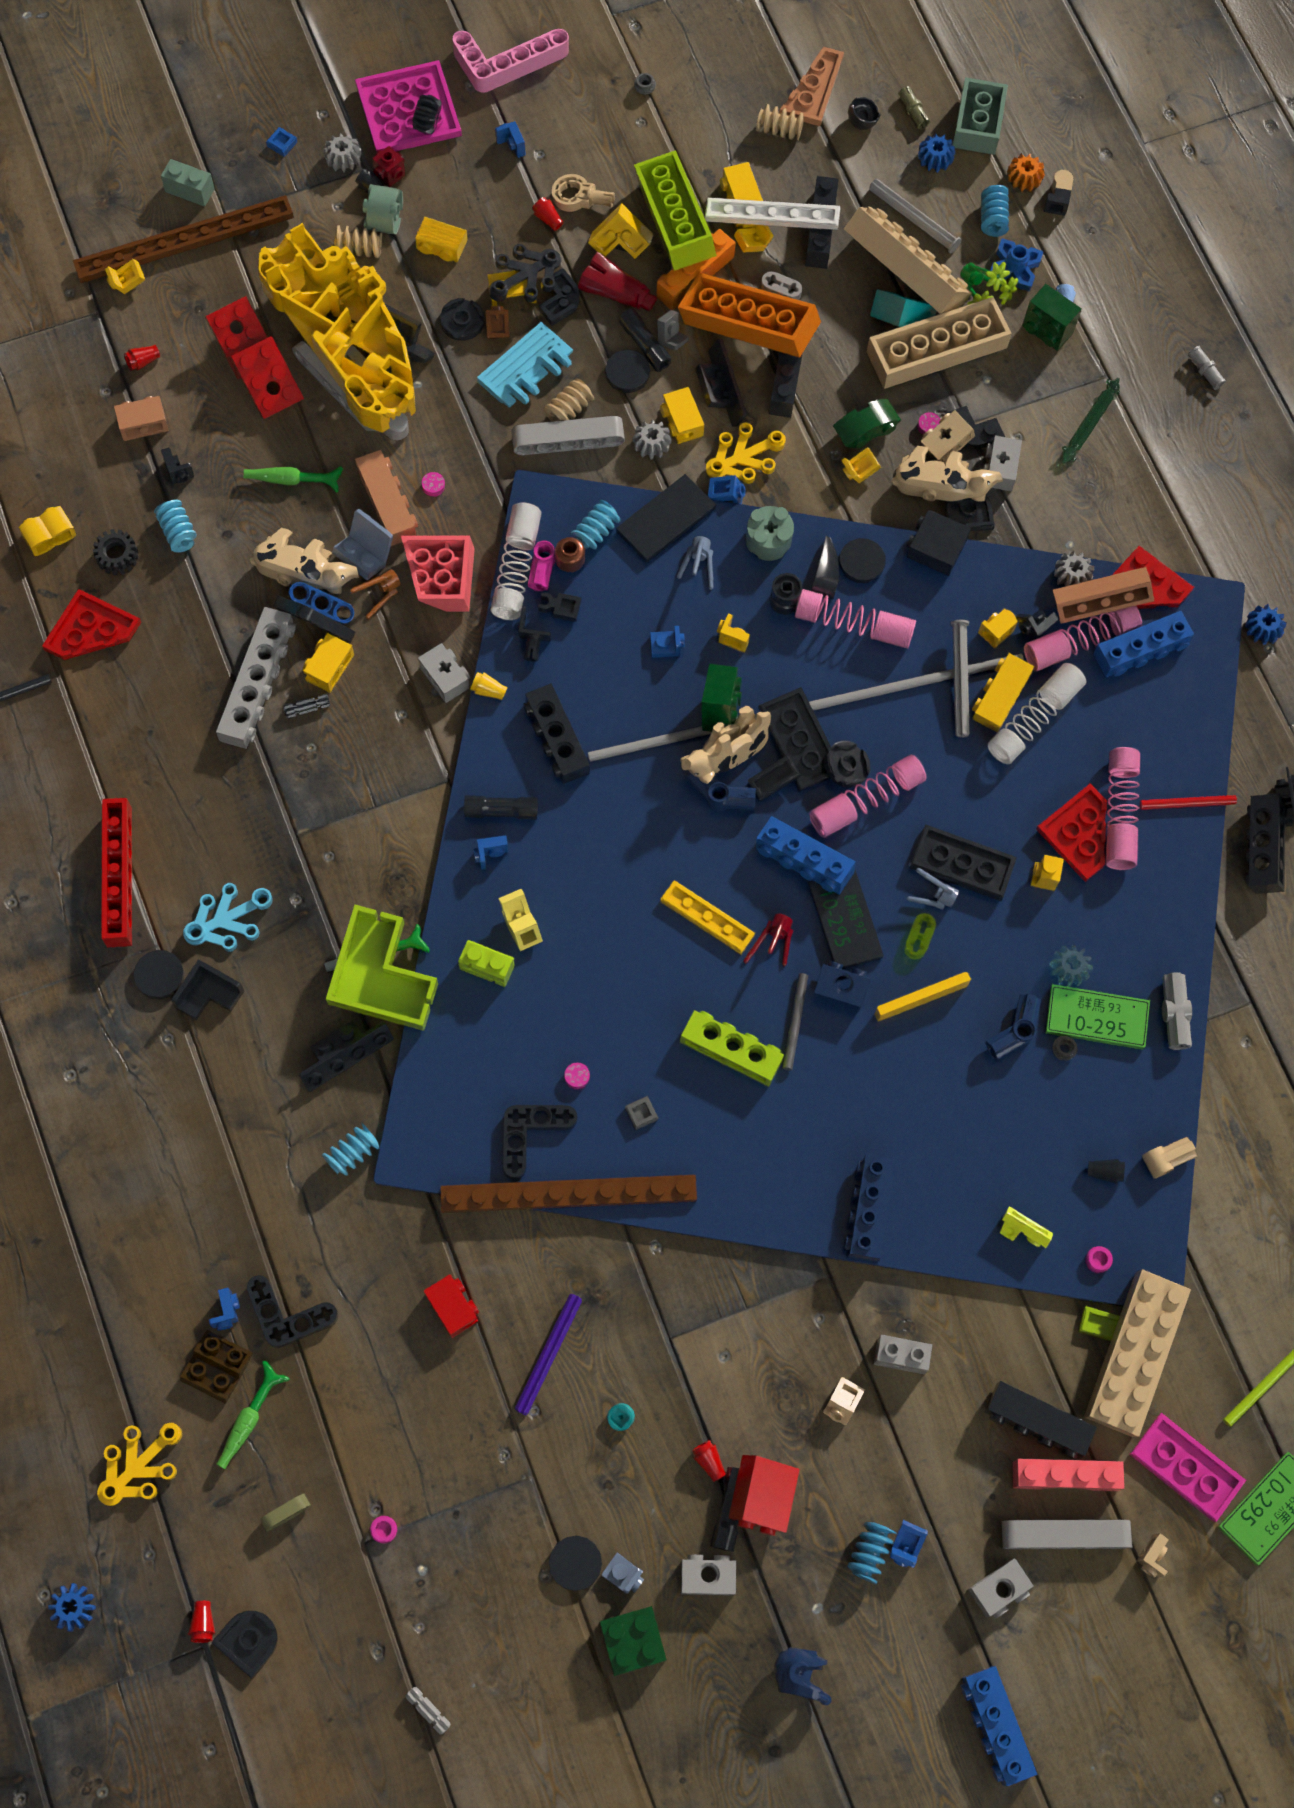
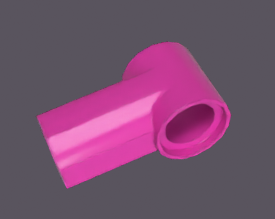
M540 541L534 547L528 587L535 591L542 592L548 590L552 567L555 563V549L548 541ZM543 552H547L550 554L546 558H542L539 556Z

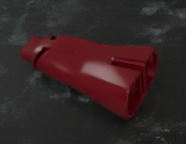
M596 252L590 262V266L588 265L582 273L578 288L581 291L609 298L630 307H637L638 310L643 308L648 312L652 310L658 297L650 294V289L646 285L623 271L600 252Z

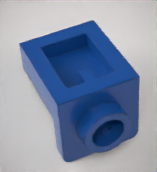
M515 121L495 128L497 144L507 142L510 150L515 151L517 158L526 155L525 141Z
M736 475L710 478L708 497L711 500L733 501L734 503L742 504L743 497H745V486Z
M674 626V631L650 632L652 658L680 656L681 648L685 647L684 633H680L679 626Z
M505 835L478 839V848H473L475 863L480 862L481 870L486 869V855L499 857L508 852L507 837Z

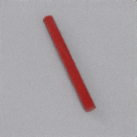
M1236 795L1140 800V809L1236 805L1237 797Z

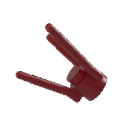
M775 914L773 921H768L765 930L748 952L743 962L745 964L748 963L770 932L773 938L768 949L769 954H772L778 939H784L785 937L782 965L786 966L790 940L794 932L791 929L793 920L786 915Z

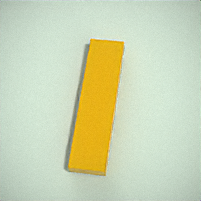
M675 880L660 899L661 903L741 955L755 936L753 931Z
M963 972L879 1005L874 1015L877 1022L963 989L969 985L971 978L968 972Z

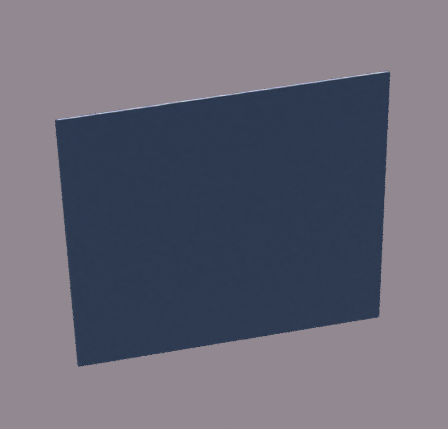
M517 470L514 475L474 675L475 678L477 672L481 674L485 672L500 684L506 686L507 690L502 700L477 695L475 691L471 690L422 940L427 944L430 951L427 953L419 950L415 970L417 973L437 978L438 986L432 1005L429 1004L431 1010L425 1030L404 1026L374 1175L375 1183L383 1186L441 1195V1186L696 1175L697 1202L530 1210L1117 1306H1124L1135 1273L1142 1269L1184 1286L1195 1158L1174 1167L1167 1174L1153 1179L1142 1155L1154 1148L1168 1146L1185 1137L1192 1141L1196 1148L1226 805L1141 810L1140 800L1227 795L1245 593L1244 583L1175 572L1194 587L1193 591L1179 607L1156 606L1155 608L1138 610L1141 615L1142 626L1182 611L1194 633L1190 645L1181 651L1175 649L1164 658L1148 660L1142 667H1131L1124 674L1117 677L1112 675L1106 678L1093 655L1097 646L1091 640L1088 624L1081 623L1080 630L1088 642V651L1084 650L1081 646L1078 630L1075 627H1071L1069 634L1076 643L1078 654L1074 655L1071 651L1070 658L1039 671L1033 670L1000 730L1005 728L1006 723L1013 722L1014 715L1021 714L1023 706H1029L1030 698L1037 697V691L1064 663L1076 666L1084 674L1086 684L1063 709H1055L1057 712L1056 716L1045 712L1037 699H1033L1030 702L1031 706L1039 709L1047 716L1049 724H1043L1037 720L1029 707L1023 709L1024 715L1029 716L1038 723L1041 732L1037 733L1030 729L1022 716H1017L1015 723L1025 727L1032 734L1033 741L1023 738L1016 730L1014 724L1007 726V729L1014 732L1025 744V749L1011 764L1000 762L989 751L988 743L997 732L973 720L975 712L972 711V708L978 698H984L986 692L983 689L989 678L994 680L998 673L994 671L995 669L968 675L970 733L968 737H958L955 735L954 678L813 710L831 747L836 742L850 741L857 744L856 747L860 750L863 749L867 753L870 760V773L867 778L876 781V774L878 772L886 774L889 766H893L897 761L911 754L920 761L926 773L925 782L906 791L899 785L892 768H890L888 776L897 787L899 797L892 792L887 778L879 774L878 783L886 792L889 799L888 802H885L881 797L877 785L869 780L867 787L876 799L878 808L872 805L866 790L858 786L857 795L864 803L868 811L867 814L862 812L856 797L852 793L847 792V797L856 809L857 820L823 838L818 834L810 820V811L839 794H844L846 790L855 793V787H842L830 778L799 792L793 781L763 801H760L756 795L755 810L726 809L717 812L710 808L708 801L687 780L690 771L683 770L680 761L682 757L690 755L693 751L702 750L711 734L589 762L588 752L701 727V702L709 664L738 667V677H742L741 705L737 706L739 716V709L745 706H749L753 709L754 714L760 712L758 709L759 705L802 687L810 702L954 669L953 627L950 626V622L954 620L969 621V626H967L968 665L1007 657L1009 653L1012 655L1022 653L1024 661L1027 662L1024 653L1025 643L1060 629L1067 631L1070 625L1078 627L1082 620L1089 623L1091 618L1087 617L1060 623L1053 590L1065 586L1064 583L1057 585L1058 578L1054 577L1055 564L1061 559L1063 554L967 539L950 576H947L907 558L909 549L906 548L910 536H916L917 531L788 512L794 524L791 547L780 559L765 561L759 559L756 554L748 550L745 540L747 524L751 513L761 507L712 500L716 504L715 510L646 563L616 532V527L661 492ZM600 499L608 502L616 510L621 521L619 523L613 522L615 526L613 530L606 527L609 535L603 536L600 534L603 542L598 543L594 541L597 544L596 550L590 547L585 550V562L579 570L566 572L561 570L555 562L552 567L548 590L541 592L528 587L534 549L522 550L507 544V551H524L529 553L532 559L520 561L506 554L504 556L505 563L510 561L522 562L527 564L530 570L520 572L503 565L502 572L520 573L525 575L528 580L519 583L501 576L499 582L500 584L514 583L525 588V592L521 593L524 596L522 605L526 606L527 610L524 629L551 633V642L541 641L539 661L532 662L533 652H531L530 661L524 660L527 639L519 637L521 614L518 619L506 620L495 616L491 612L494 591L499 585L497 577L501 575L499 567L501 564H504L502 555L506 553L504 545L507 543L506 533L512 506L517 503H530L538 507L541 511V519L535 545L540 541H548L555 549L560 540L571 537V532L576 530L577 525L582 523L584 517H588V513L593 510L596 504H599ZM697 536L706 537L711 541L710 549L713 550L712 590L709 589L707 558L699 562L697 574L694 576L692 571L695 559L691 556L680 579L677 578L679 569L687 554L688 546H692L693 538ZM826 536L830 537L834 544L838 562L843 547L849 541L863 538L876 542L883 549L886 556V564L881 576L869 583H856L849 580L839 567V581L834 599L828 598L826 621L837 599H840L837 626L849 602L852 603L849 629L861 605L864 607L861 632L870 612L874 608L876 612L873 632L880 611L911 618V620H916L909 648H902V646H895L877 641V639H871L873 613L864 633L860 636L859 623L861 611L849 633L847 632L849 608L838 629L835 628L837 605L826 626L823 625L825 603L815 623L795 618L796 611L788 615L775 612L770 605V595L774 579L780 574L791 573L801 580L802 590L811 591ZM543 552L539 556L542 558H546L550 554L547 552ZM510 553L511 555L521 559L530 558L528 555L523 553ZM1091 559L1090 565L1094 566L1092 580L1113 575L1123 563ZM508 564L509 566L516 569H528L526 566L521 564ZM506 575L507 577L515 580H525L524 577L519 575ZM504 586L506 588L514 589L516 591H523L522 588L517 586ZM541 593H549L556 599L558 593L582 597L577 622L553 618L554 611L548 613L538 611L539 604L547 605L549 603L548 601L541 600ZM1004 609L1011 611L1015 617L1018 614H1030L1032 616L1040 610L1055 612L1058 620L1040 636L1025 635L1019 629V623H1017L1014 632L996 648H993L978 633L984 620L987 621L994 613L999 614ZM728 613L733 615L732 628H741L750 634L745 653L718 643L720 634L717 633V628L721 619L726 620ZM1103 614L1101 620L1109 631L1110 639L1117 637L1112 630L1109 615ZM1093 618L1091 625L1098 635L1099 642H1105L1106 640L1103 638L1100 630L1099 620ZM1102 625L1104 635L1108 639L1107 632L1104 626ZM674 626H679L680 633H684L685 647L681 648L680 656L652 658L650 632L674 631ZM1091 629L1093 639L1096 642V644H1098L1096 636L1093 630ZM1080 633V636H1081V640H1082V642H1083V645H1084L1085 648L1087 649L1085 640H1084L1083 636H1082L1081 633ZM1070 639V643H1071L1072 649H1073L1074 652L1076 653L1074 644H1073V642H1072L1071 639ZM552 683L590 764V774L565 784L562 783L560 777H555L551 767L554 763L551 757L545 756L542 748L544 743L542 737L536 736L532 726L535 722L532 716H527L523 707V703L526 702L525 693ZM1040 700L1042 705L1050 713L1055 714L1053 709L1048 704ZM1032 709L1039 719L1047 722L1042 714ZM544 711L540 715L548 717L551 713ZM1024 717L1031 727L1039 731L1038 727L1031 720ZM1017 726L1019 731L1024 736L1031 739L1030 735L1024 729ZM769 730L768 740L759 752L726 772L715 773L716 779L730 787L752 788L748 779L782 758ZM552 732L549 735L551 737H559L561 734L559 732ZM1119 747H1129L1140 752V774L1131 778L1111 776V781L1113 783L1135 781L1140 785L1137 788L1131 789L1113 786L1110 789L1114 795L1124 792L1139 795V798L1135 800H1122L1115 797L1110 800L1112 806L1133 804L1139 807L1137 811L1133 812L1116 809L1110 811V816L1113 818L1134 816L1139 819L1135 823H1125L1138 828L1137 866L1128 870H1117L1106 865L1107 848L1105 842V865L1086 882L1064 860L1060 882L1055 891L1031 886L1035 862H1041L1044 855L1062 858L1036 830L1037 826L1090 783L1108 801L1112 797L1108 792V788L1112 785L1108 779L1109 775H1111L1108 772L1110 751ZM562 752L559 754V756L562 758H567L570 756V754L568 752ZM1122 783V784H1118V785H1122V786H1136L1137 784H1134V783ZM719 794L715 795L714 798L719 800L723 799L724 796ZM465 795L490 798L538 797L537 820L518 819L516 817H464ZM1120 795L1119 797H1123V798H1134V797H1137V796H1135V795ZM1108 802L1105 815L1106 831L1108 828L1107 823L1111 820V818L1108 817L1107 812L1109 809L1112 808L1110 805H1108ZM1131 806L1118 807V808H1120V809H1128V810H1129V809H1136V807H1131ZM771 816L856 861L855 870L884 955L882 959L843 969L852 972L853 968L867 972L866 977L871 978L862 1007L814 993L822 965H828L829 961L833 960L807 880L795 870L784 868L775 859L764 857L756 850V838ZM1121 818V819H1117V820H1122V821H1134V820H1136V819H1133V818ZM1112 821L1110 822L1109 826L1113 824H1119L1121 822ZM925 824L1017 857L1002 901L943 880L940 881L959 890L958 896L951 908L945 905L943 910L935 906L908 901V896L937 901L934 894L938 886L924 878L917 871L910 869L908 865L913 860ZM506 835L508 852L499 857L486 855V869L481 870L480 862L475 863L473 849L478 848L477 840ZM674 880L755 933L754 938L742 955L660 902L661 897ZM519 889H522L525 894L530 913L537 922L543 942L522 951L519 950L507 927L498 899ZM775 914H783L793 920L791 929L794 932L790 940L786 966L782 965L785 937L784 939H778L772 954H769L768 949L773 938L770 932L748 963L745 964L743 962L748 952L765 930L768 921H773ZM468 940L514 958L515 966L505 987L495 984V981L490 982L459 969L458 961ZM963 972H968L971 981L967 987L877 1022L874 1015L877 1006ZM804 973L808 975L793 1069L789 1071L783 1069L798 975ZM1165 974H1185L1187 1000H1190L1192 1005V1018L1190 1021L1192 1046L1183 1050L1169 1048L1167 1023L1163 1021L1162 1004L1164 1001L1162 977ZM840 976L836 980V986L841 990L848 989L851 984L850 979L846 976ZM1051 985L1150 1000L1146 1046L1144 1050L1046 1034ZM1020 994H1030L1041 999L1035 1026L1036 1033L1030 1043L1019 1047L996 1061L988 1052L985 1042L1013 1026ZM694 1010L699 1013L700 1011H705L714 1017L713 1020L721 1024L727 1022L733 1025L736 1031L744 1035L749 1033L757 1037L758 1042L766 1046L768 1044L774 1045L781 1050L780 1053L784 1054V1057L769 1087L680 1043L681 1035ZM1017 1029L1020 1036L1028 1037L1025 1029ZM713 1031L704 1033V1036L709 1040L717 1038L716 1033ZM735 1042L726 1044L727 1048L731 1051H736L740 1048ZM751 1053L749 1055L750 1060L753 1062L762 1060L758 1053ZM582 1063L588 1068L590 1079L584 1088L573 1089L566 1084L565 1070L569 1065ZM648 1096L658 1116V1120L635 1130L625 1110V1106ZM513 1105H567L573 1107L577 1112L578 1120L575 1127L571 1130H527L526 1173L520 1179L513 1180L508 1178L503 1168L504 1114L507 1108ZM526 1111L527 1117H521L518 1112H513V1116L508 1119H512L513 1123H518V1119H526V1124H531L529 1117L531 1111ZM540 1111L534 1115V1121L538 1124H544L548 1120V1115L545 1112ZM551 1111V1124H556L555 1119H563L565 1124L569 1123V1119H573V1117L569 1116V1112H564L562 1117H555L556 1111ZM512 1136L508 1140L509 1147L513 1149L521 1147L523 1143L519 1136ZM507 1153V1156L512 1155L513 1157L512 1166H508V1168L512 1169V1173H517V1170L522 1168V1166H518L517 1155ZM866 1154L896 1159L882 1254L878 1263L847 1258L849 1250H844L846 1235H851L853 1226L848 1225L851 1209L855 1210L856 1200H852L854 1186L859 1185L860 1176L856 1175L859 1160L863 1161ZM1119 1159V1161L1125 1162L1124 1182H1117L1115 1184L1088 1176L1089 1161ZM1009 1206L1053 1233L1047 1248L1042 1245L1040 1247L1033 1245L1027 1240V1236L1023 1232H1020L1013 1241L1000 1234L1004 1224L1002 1219ZM1096 1246L1108 1249L1113 1258L1111 1267L1103 1273L1092 1272L1085 1262L1086 1254Z

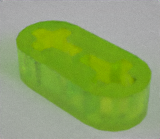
M920 914L914 920L904 948L906 955L911 959L922 958L928 949L936 928V921L930 914ZM923 921H927L928 927L925 929L924 934L919 933L921 929L920 924ZM920 939L919 948L921 949L917 952L912 951L913 946L911 945H914L916 940Z

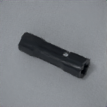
M630 308L623 312L619 317V323L646 355V359L654 370L661 372L663 369L668 368L672 363V357L658 343L634 308Z
M465 795L464 817H516L518 819L537 820L538 797L490 798Z
M727 1467L721 1508L710 1544L713 1548L734 1552L738 1535V1521L729 1519L739 1468Z

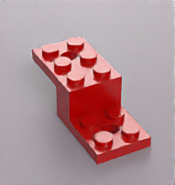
M246 296L205 316L237 380L242 379L262 419H266L304 399L273 337H267ZM232 321L241 323L242 331L240 334H235L231 331L230 324ZM269 382H275L278 385L279 391L276 395L268 393L267 384Z

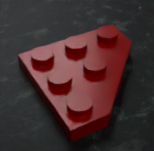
M1138 546L1113 574L1146 567L1152 584L1154 601L1136 605L1138 609H1149L1156 606L1179 607L1194 589L1191 584L1141 546Z
M78 589L43 643L42 648L63 660L129 642L140 626L141 620L118 607Z
M1091 783L1036 828L1085 882L1105 865L1104 846L1106 842L1105 815L1107 800Z

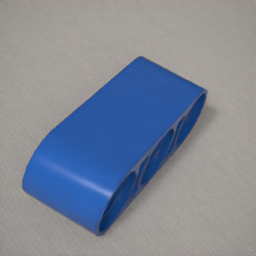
M296 582L290 587L289 598L292 601L308 606L342 625L348 624L354 617L353 607L343 600L303 582ZM302 587L305 589L307 595L303 600H298L293 596L295 588ZM319 597H324L328 601V607L324 610H320L315 606V600ZM340 607H346L350 611L348 619L341 620L338 618L336 612Z

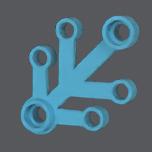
M227 883L222 888L223 895L215 917L206 922L208 912L214 909L216 901L210 894L203 895L200 898L201 905L195 921L188 923L184 928L183 936L185 940L191 945H201L205 941L223 946L224 950L231 952L237 948L235 937L232 935L224 937L211 931L222 928L243 934L248 940L257 939L259 937V929L255 924L246 925L233 920L257 908L261 910L269 908L273 901L271 893L265 888L256 889L252 894L251 900L228 911L232 899L238 895V890L234 884ZM233 888L234 892L232 894H226L227 889ZM262 897L267 898L264 904L258 902ZM211 899L212 903L210 905H204L205 900ZM255 929L256 932L254 935H248V930ZM194 931L201 932L198 937L192 936ZM228 940L234 941L230 947L225 946Z

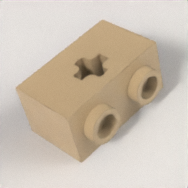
M956 410L951 414L947 413L939 422L940 424L934 429H929L922 437V446L929 449L927 453L935 461L945 463L951 451L958 452L975 437L973 428ZM943 435H946V436H950V438L947 439V438H943L942 436H943Z

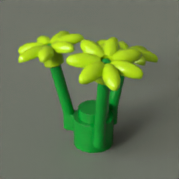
M970 262L962 268L960 273L963 281L968 284L967 289L972 292L973 301H969L968 305L993 297L988 296V290L980 296L972 288L971 285H979L983 280L987 282L986 286L990 287L993 285L994 291L1000 289L1003 292L999 298L1002 299L1001 304H1005L1007 300L1010 301L1012 299V293L1017 290L1015 286L1018 283V278L1014 279L1011 277L1007 285L1003 277L1008 276L1010 271L1005 270V262H1002L1000 266L994 262L992 271L978 267Z

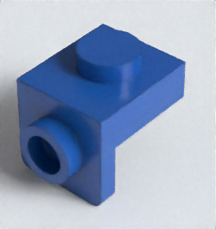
M229 1288L218 1290L223 1316L209 1319L210 1326L217 1328L218 1331L233 1327L232 1323L239 1322L236 1309L240 1308L237 1294H232Z
M903 1520L891 1546L890 1558L902 1567L910 1566L914 1568L928 1531Z

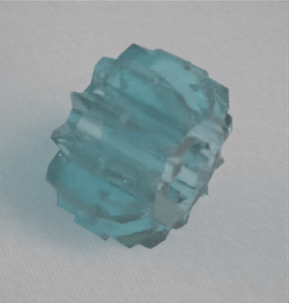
M1072 945L1070 950L1063 946L1060 949L1061 952L1056 951L1053 955L1054 960H1051L1050 966L1055 969L1051 974L1052 976L1059 975L1060 977L1057 982L1062 983L1065 980L1067 987H1071L1073 982L1075 985L1080 986L1082 980H1088L1090 977L1088 972H1091L1093 966L1088 964L1091 961V956H1083L1085 948L1078 952L1075 945Z

